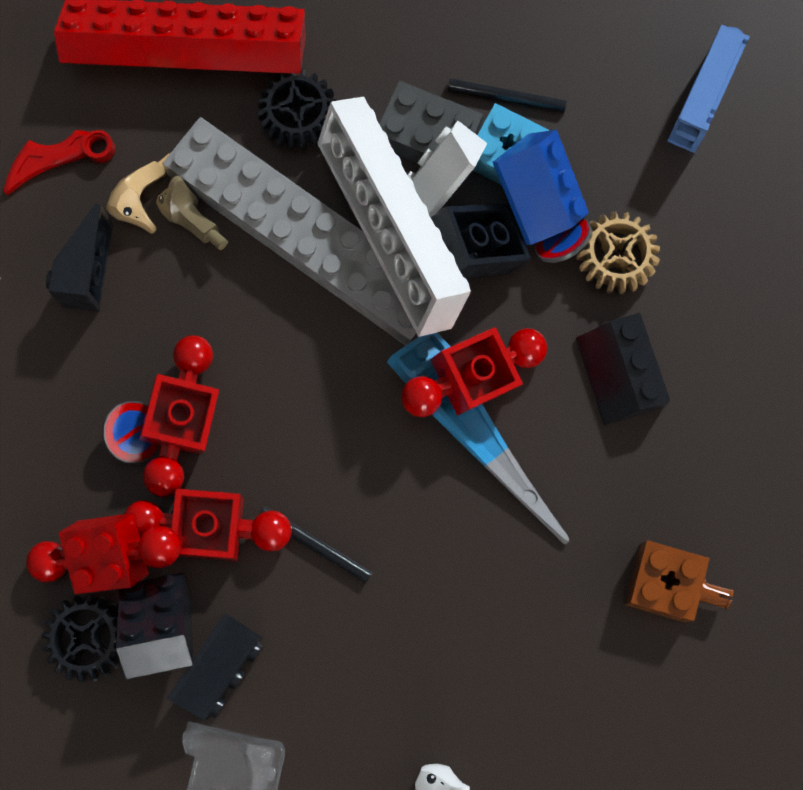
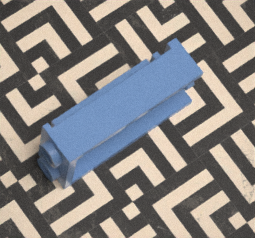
M721 24L667 142L690 152H696L708 131L750 36L743 34L736 27H727Z

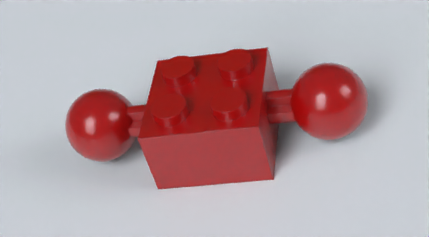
M494 327L451 346L430 359L439 377L438 379L433 380L429 377L418 376L410 379L404 385L401 393L403 407L413 416L427 417L434 414L440 407L442 398L448 396L458 416L523 385L515 364L522 368H533L545 359L547 354L546 339L537 330L524 328L515 332L508 342V347H505L497 328Z
M189 335L182 338L174 347L173 360L180 370L178 379L161 374L155 376L139 436V441L161 446L159 457L152 459L143 471V482L146 489L158 497L172 496L175 494L176 489H180L183 485L184 471L179 462H177L179 452L184 451L201 455L205 451L220 389L196 384L198 375L208 370L214 356L210 343L197 335Z
M176 489L173 513H163L157 504L148 500L134 502L124 513H134L140 538L145 531L155 526H165L172 529L178 535L181 542L179 557L238 562L240 538L252 539L260 549L273 552L285 547L292 534L290 521L284 514L278 511L269 510L262 512L254 520L242 519L244 498L238 493Z
M134 513L78 520L58 532L61 545L52 541H44L33 546L28 552L26 567L29 574L40 582L56 581L68 569L74 594L131 588L149 575L147 565L153 568H166L172 565L180 555L181 542L178 535L172 529L165 526L152 527L145 531L140 538Z

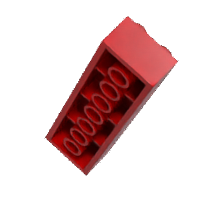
M65 0L54 29L59 63L301 74L306 41L305 9H297L292 6L282 8L265 7L263 5L236 6L230 3L209 5L202 2L187 4L175 3L173 1L145 2L144 0Z

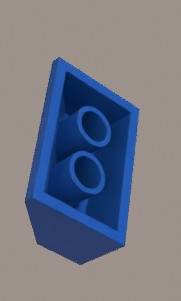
M557 129L526 135L492 162L526 245H532L574 227L589 213Z

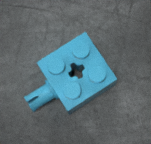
M495 103L477 135L487 145L472 171L502 185L492 162L507 151L503 148L509 147L508 149H510L530 133L549 130Z

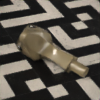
M181 176L173 177L169 186L157 197L156 204L161 213L170 222L181 225L189 230L204 244L210 241L216 248L223 250L227 246L228 241L219 234L217 225L197 210L198 198L187 187Z

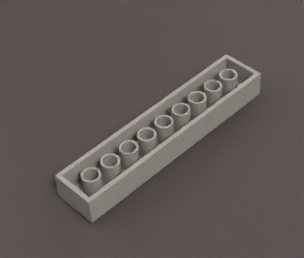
M199 117L162 163L167 175L171 179L175 176H181L187 187L199 199L405 346L418 338L364 232L209 122Z

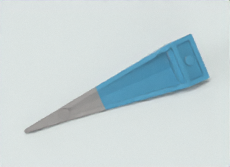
M438 332L421 336L390 356L387 363L405 383L418 376H425L436 380L439 377L430 359L451 346ZM448 396L443 397L440 407L432 415L566 545L569 542V537L519 466L483 404L457 416Z

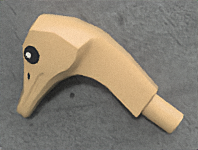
M169 154L158 163L153 161L135 170L118 182L112 190L106 206V210L118 221L139 226L151 234L156 231V226L142 207L140 195L147 186L165 177L166 170L162 163Z

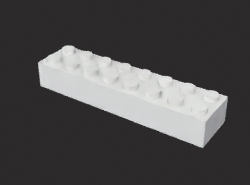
M358 97L332 101L317 144L418 337L452 329L471 292L467 279L462 276L453 254L449 252L442 240L440 230L435 227L426 205L420 200L413 181L408 178L399 156L392 149L387 134L381 129L376 120L374 110L369 107L365 98Z

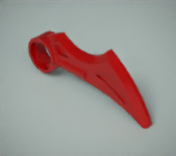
M75 130L66 140L54 145H41L29 140L14 160L3 191L6 195H10L33 177L52 168L86 157L94 163H106L114 156L115 144L109 134L102 130H93L91 132ZM97 140H103L107 144L106 149L98 154L91 151L92 144Z

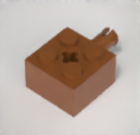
M646 540L639 547L625 605L689 623L695 621L698 604L701 601L728 610L732 603V600L728 599L729 597L733 598L734 591L733 589H726L706 583L705 576L710 558ZM669 575V580L673 582V586L665 589L666 583L661 581V578Z

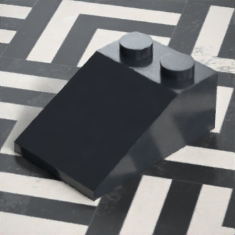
M95 204L54 259L52 270L47 272L46 288L49 289L51 295L63 308L100 311L113 223L101 204Z

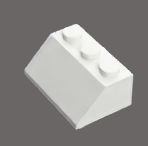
M458 120L451 129L447 126L444 127L435 140L439 145L433 152L430 149L426 150L417 163L421 167L416 174L410 171L407 175L413 181L420 200L426 205L430 218L439 212L475 168L487 145L484 140Z

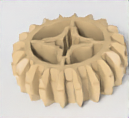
M615 211L612 212L610 220L604 214L599 217V223L592 220L590 222L592 227L591 239L582 251L576 255L577 260L584 261L579 267L580 271H590L586 276V280L592 281L596 278L598 280L595 285L596 289H600L603 284L608 285L606 289L608 294L612 293L614 287H617L621 295L625 293L626 285L632 292L636 291L638 283L644 286L648 282L647 276L652 277L656 271L653 266H657L660 261L655 256L659 253L660 246L653 245L657 236L655 234L647 235L650 230V224L644 225L641 228L639 226L640 217H636L634 222L629 221L630 216L628 212L624 213L622 219H619ZM613 233H621L627 235V237L619 238ZM597 240L602 244L601 248L605 253L601 262H598L594 252V243ZM635 244L638 245L641 251L642 260L640 266L635 263L636 258L631 252ZM626 247L622 257L621 255L619 257L614 255L610 259L614 249L622 251ZM611 268H619L625 274L613 273L608 270Z

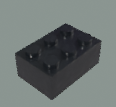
M509 203L445 207L431 217L435 227L440 230L442 240L447 249L453 254L458 269L466 279L507 275L531 260Z
M183 573L167 574L159 578L139 581L131 588L119 589L116 650L126 679L193 666L192 602Z

